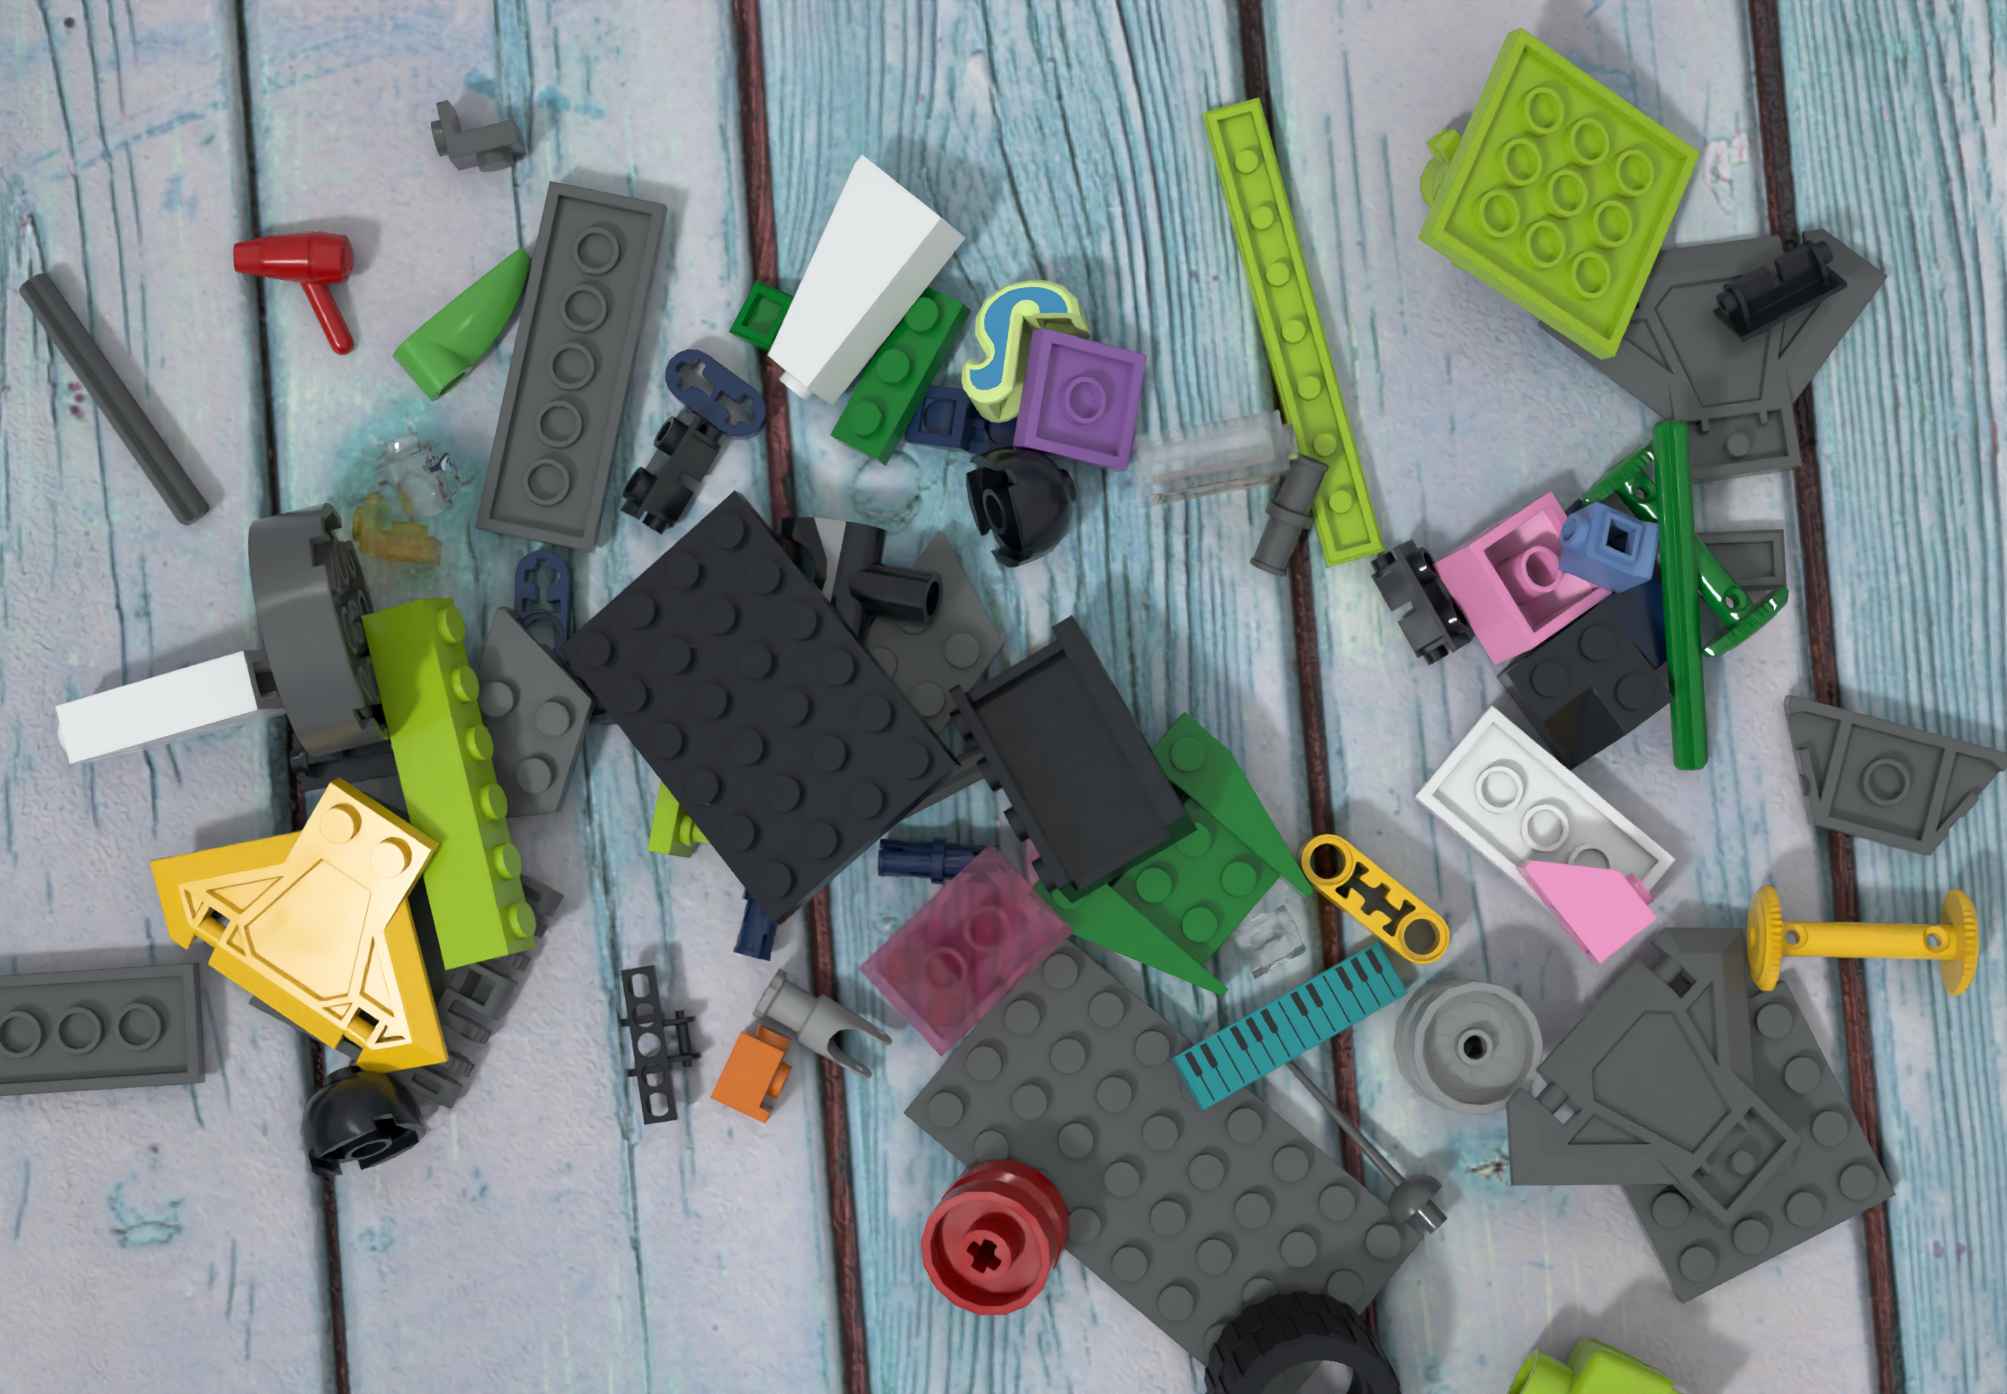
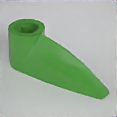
M522 247L412 333L393 353L392 357L431 401H436L446 395L469 374L472 367L484 355L508 322L521 295L531 259Z

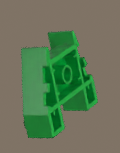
M1184 712L1154 745L1152 751L1172 786L1187 798L1183 805L1198 830L1123 873L1111 887L1106 883L1074 903H1071L1059 889L1049 893L1040 878L1027 892V895L1073 935L1224 996L1229 989L1203 968L1204 964L1278 878L1301 897L1308 898L1312 894L1313 889L1231 751Z

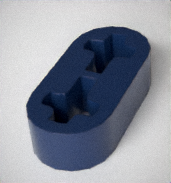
M687 349L677 353L670 359L665 371V381L669 391L679 402L724 435L734 440H748L763 430L767 422L768 410L764 399L752 386L700 350ZM699 363L705 365L706 367L703 369L702 375L715 389L710 396L695 386L689 388L687 392L682 391L680 388L684 381L678 373L684 365L690 369H694ZM723 394L738 404H741L746 398L751 399L753 402L750 406V411L755 417L754 421L750 425L743 421L738 422L735 427L728 425L727 423L731 415L724 406L718 403L719 399Z

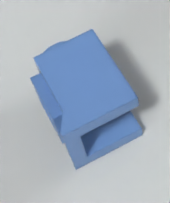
M1596 501L1570 514L1563 524L1559 536L1562 551L1558 569L1616 594L1649 581L1652 578L1659 543L1658 523L1641 521ZM1607 540L1611 541L1613 546L1625 550V552L1623 553L1607 546Z

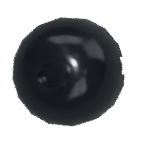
M1007 446L972 456L969 462L977 464V469L966 473L969 505L981 536L988 534L991 529L996 542L1000 546V548L991 551L994 557L1007 568L1038 560L1052 552L1069 530L1072 518V503L1076 500L1075 486L1069 473L1064 469H1059L1056 463L1042 452L1022 447Z
M359 1066L344 1067L330 1073L326 1077L327 1085L316 1091L306 1104L300 1128L302 1146L310 1171L321 1176L342 1175L340 1163L358 1160L360 1169L364 1170L391 1160L413 1148L419 1142L416 1131L425 1134L427 1130L417 1102L412 1093L394 1076L375 1071L361 1072Z

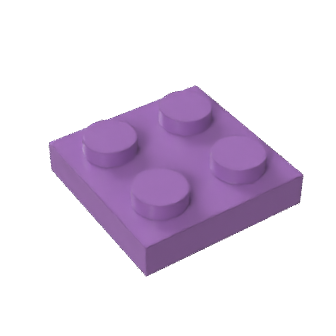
M1045 328L1033 330L1013 446L1040 451L1048 456L1114 472L1127 471L1147 355Z

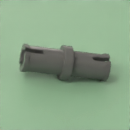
M1294 452L1291 457V464L1276 501L1270 500L1265 512L1270 517L1254 557L1250 560L1251 565L1281 577L1286 576V569L1302 530L1309 529L1314 517L1309 512L1325 472L1329 469V465Z

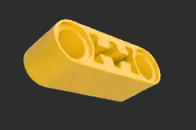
M1324 834L1313 836L1302 844L1297 853L1296 862L1309 884L1400 958L1417 964H1429L1437 961L1444 955L1449 946L1450 932L1443 918L1350 843L1337 835ZM1321 844L1332 845L1341 856L1339 871L1328 879L1318 877L1310 866L1311 854ZM1356 864L1362 868V872L1353 878L1367 888L1375 889L1381 885L1384 890L1380 895V899L1392 910L1400 911L1403 902L1409 906L1408 910L1402 912L1394 919L1389 933L1383 930V926L1392 920L1379 910L1370 909L1364 913L1360 908L1364 905L1365 899L1351 887H1345L1342 896L1335 891L1337 887L1350 879ZM1417 919H1424L1433 928L1434 941L1428 950L1415 954L1406 946L1404 933L1411 922Z

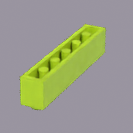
M422 598L361 616L410 823L413 827L440 844L422 874L445 970L537 948L534 938L536 929L535 916L532 908L525 901L519 876L522 869L521 858L517 848L511 842L506 822L507 799L503 789L497 784L491 759L493 755V741L488 729L482 722L477 701L479 683L475 672L469 667L463 642L465 624L460 612L455 608L453 598Z

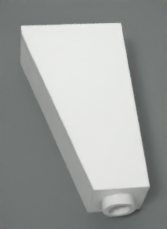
M863 155L860 156L852 168L768 354L771 359L786 370L779 380L806 401L814 393L832 406L965 240L961 233Z
M266 650L240 651L55 706L59 720L58 738L63 749L67 752L69 764L101 762L286 714Z

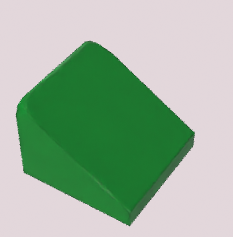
M756 280L729 333L769 353L794 296Z

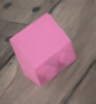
M1552 491L1545 493L1475 535L1432 564L1494 665L1533 649L1613 593L1558 569L1562 551L1559 536L1562 526L1568 517Z

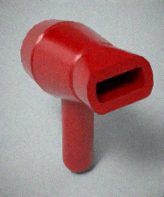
M306 231L269 235L268 237L262 236L234 244L233 262L235 272L300 283L332 350L338 355H347L353 350V337L327 286L330 284L346 283L351 276L354 266V254L347 235L322 231Z

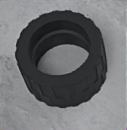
M1293 1291L1292 1294L1285 1295L1275 1294L1266 1297V1300L1260 1303L1251 1304L1243 1309L1236 1319L1228 1322L1222 1329V1334L1218 1341L1213 1343L1209 1353L1210 1360L1208 1367L1205 1368L1204 1382L1207 1387L1205 1394H1261L1267 1384L1286 1369L1308 1361L1326 1360L1338 1362L1353 1369L1352 1381L1347 1394H1401L1399 1380L1366 1321L1361 1320L1357 1312L1346 1303L1341 1304L1335 1301L1334 1297L1322 1293L1319 1295L1309 1294L1308 1291Z

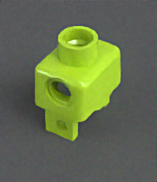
M1592 1337L1579 1340L1566 1363L1540 1349H1534L1522 1363L1507 1394L1684 1393L1673 1388L1674 1380L1660 1369Z

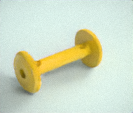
M1762 886L1753 895L1748 911L1746 947L1749 972L1753 982L1762 991H1771L1775 988L1776 982H1778L1782 956L1939 960L1941 978H1943L1946 991L1950 995H1960L1972 984L1978 965L1979 927L1976 910L1971 899L1963 891L1951 890L1945 896V900H1943L1942 910H1940L1941 916H1939L1940 922L1938 924L1782 921L1779 896H1777L1776 889L1773 886ZM1785 934H1793L1796 938V944H1789L1785 939ZM1927 936H1932L1936 939L1937 947H1931L1927 943Z

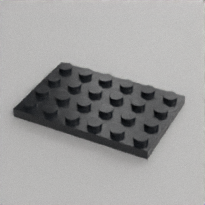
M735 490L558 648L773 924L781 925L962 767L956 757L744 495Z

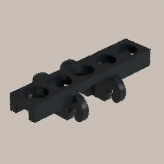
M655 965L621 970L628 1018L618 1019V1026L630 1027L636 1067L625 1069L626 1077L637 1076L644 1125L677 1120L679 1117L671 1071L673 1070L672 1062L683 1061V1067L692 1066L691 1059L702 1057L701 1052H692L688 1023L694 1022L696 1017H685L684 1010L675 1011L676 1018L666 1020L665 1012H662ZM636 974L648 976L650 993L644 997L635 996L632 977ZM642 1003L649 1004L653 1007L654 1013L638 1016L637 1006ZM654 1022L651 1026L642 1027L639 1025ZM675 1025L680 1054L668 1056L664 1027ZM652 1033L659 1038L661 1048L656 1055L645 1056L639 1051L638 1041L643 1034ZM663 1072L664 1081L660 1085H648V1074ZM654 1093L666 1095L668 1112L662 1116H656L652 1112L650 1096Z

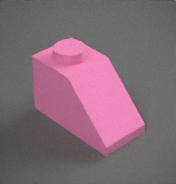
M1524 860L1515 867L1590 962L1602 963L1657 919L1648 907L1654 901L1652 895L1645 885L1631 872L1624 877L1619 870L1536 860Z

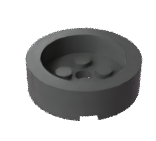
M330 503L254 520L250 525L248 534V557L253 596L271 671L294 732L304 749L312 757H320L385 741L390 738L361 616L374 613L375 611L352 541H339L334 530L342 528V521L340 515Z

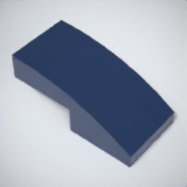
M929 385L908 425L906 442L930 448L978 455L992 449L1013 446L1018 416L1002 423L991 422L980 415L964 389Z

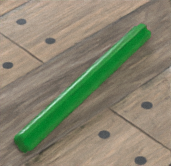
M1668 419L1657 422L1652 429L1668 685L1670 693L1675 698L1670 702L1673 764L1679 770L1693 771L1703 769L1707 764L1708 743L1689 431L1686 421Z

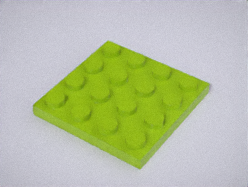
M1519 28L1509 32L1505 38L1417 239L1600 360L1615 357L1700 156V152L1523 28Z

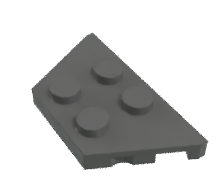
M938 531L912 567L938 572L941 575L943 588L942 602L939 613L931 625H923L877 617L868 629L865 646L930 727L940 736L951 720L949 712L958 708L949 690L959 684L965 692L971 691L1004 644L946 535Z
M503 606L496 610L476 677L479 683L477 701L482 722L488 729L493 741V755L491 759L497 784L503 789L507 799L508 809L505 817L514 818L555 813L563 807L597 697L578 677L571 676L564 669L562 660L546 644L541 645L518 621L519 616L512 609Z
M1787 695L1784 699L1783 706L1808 824L1923 856H1930L1949 835V829L1952 825L1970 811L1978 802V796L1999 772H2004L2007 768V753L1793 695Z

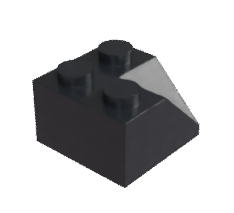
M1603 602L1591 607L1497 676L1499 682L1557 760L1570 771L1630 733L1675 699Z

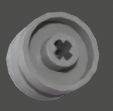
M1451 977L1428 984L1408 1000L1396 1022L1393 1049L1400 1073L1415 1093L1438 1106L1449 1108L1459 1113L1487 1115L1506 1109V1102L1520 1087L1527 1092L1530 1090L1538 1075L1536 1069L1542 1062L1544 1042L1537 1017L1520 996L1499 984ZM1465 1041L1472 1045L1468 1055L1464 1052Z

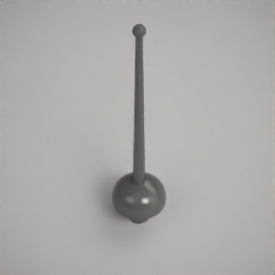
M1292 1060L1285 1063L1394 1186L1395 1190L1389 1201V1213L1393 1221L1400 1226L1413 1215L1429 1234L1438 1229L1448 1219L1431 1200L1442 1187L1441 1183L1434 1177L1424 1174L1404 1179Z

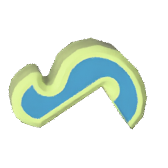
M1032 279L1007 284L984 301L976 316L975 335L986 354V358L982 362H976L973 359L966 360L962 366L961 379L963 389L982 417L991 422L1002 423L1018 416L1033 330L1045 328L1083 339L1092 337L1089 320L1079 301L1064 286L1052 281Z

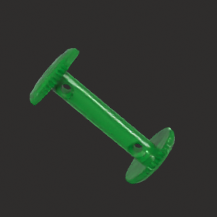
M1653 439L1636 448L1595 481L1589 491L1583 495L1582 507L1584 508L1596 501L1600 503L1615 492L1637 519L1658 523L1656 484L1643 470L1646 465L1654 460ZM1636 489H1640L1643 492L1644 499L1637 496ZM1695 533L1698 594L1725 625L1722 630L1702 647V653L1705 657L1717 658L1738 647L1770 622L1788 602L1789 590L1785 585H1781L1759 601L1753 603ZM1726 597L1733 601V608L1726 604Z

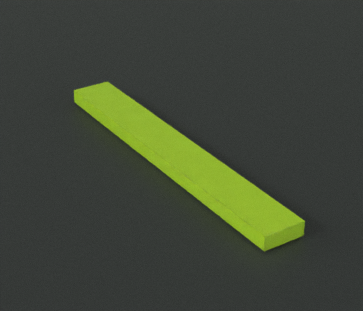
M1260 98L1203 112V125L1293 451L1329 465V469L1325 472L1310 510L1311 516L1314 517L1313 523L1325 566L1329 568L1383 553L1385 551Z

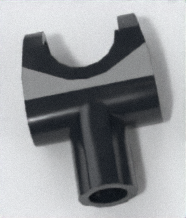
M825 517L780 518L776 536L800 543L811 553L815 563L813 582L864 645L871 615L923 625H931L939 613L942 602L943 588L941 575L934 571L881 563L888 531L870 525Z

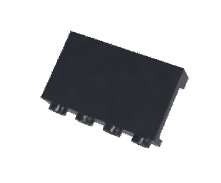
M1071 615L1051 627L1057 637L1056 641L969 692H965L959 684L950 689L949 692L958 708L952 710L949 714L966 743L974 739L977 741L985 757L976 761L992 791L995 793L1003 788L1012 807L1003 812L1016 836L1021 842L1030 838L1040 857L1031 861L1041 882L1049 893L1059 889L1071 903H1074L1198 829L1086 634Z

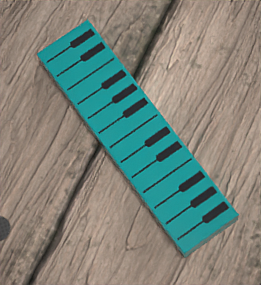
M1377 941L1176 1055L1171 1060L1199 1110L1203 1111L1406 995L1408 992Z

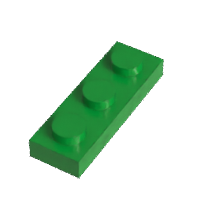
M927 286L876 351L830 436L839 443L886 466L971 310L964 303Z

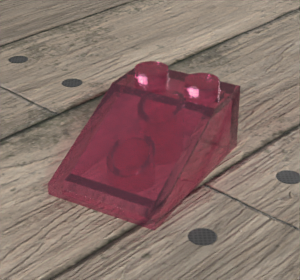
M990 843L858 969L942 1057L1064 942L1074 930Z

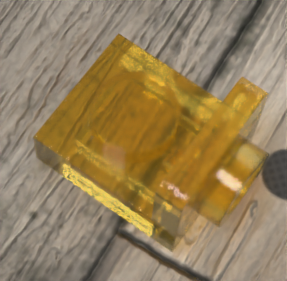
M367 493L365 507L357 506L353 519L352 536L353 541L360 542L359 552L369 558L440 566L443 543L434 536L427 535L428 526L411 522L393 521L391 531L385 530L389 502L380 494Z

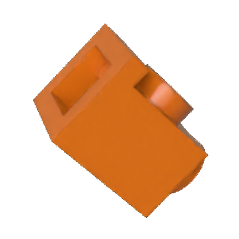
M760 1024L755 1033L747 1029L741 1031L710 1098L766 1123L774 1108L763 1102L767 1095L778 1099L792 1066L784 1063L783 1059L792 1039Z

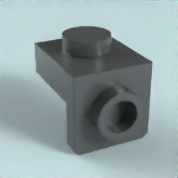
M448 100L436 103L440 120L431 122L435 146L439 156L448 155L458 171L479 166L481 172L498 171L514 164V157L527 154L522 132L514 119L461 132L457 112Z

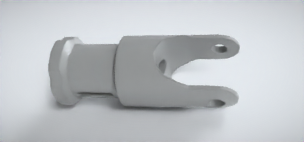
M780 968L752 1013L758 1019L764 1016L769 1017L796 1033V1041L864 1078H870L872 1072L865 1065L841 1051L834 1042L833 1035L837 1031L850 1029L860 1031L882 1044L890 1045L892 1043L890 1036L883 1030L824 994L817 998L788 981L787 972Z

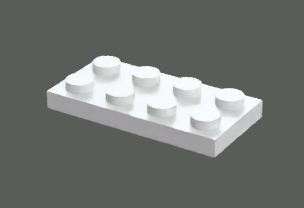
M1489 706L1413 796L1414 799L1546 910L1548 908L1515 868L1524 860L1619 870L1624 877L1631 872L1645 885L1648 891L1652 889L1676 860L1493 706Z

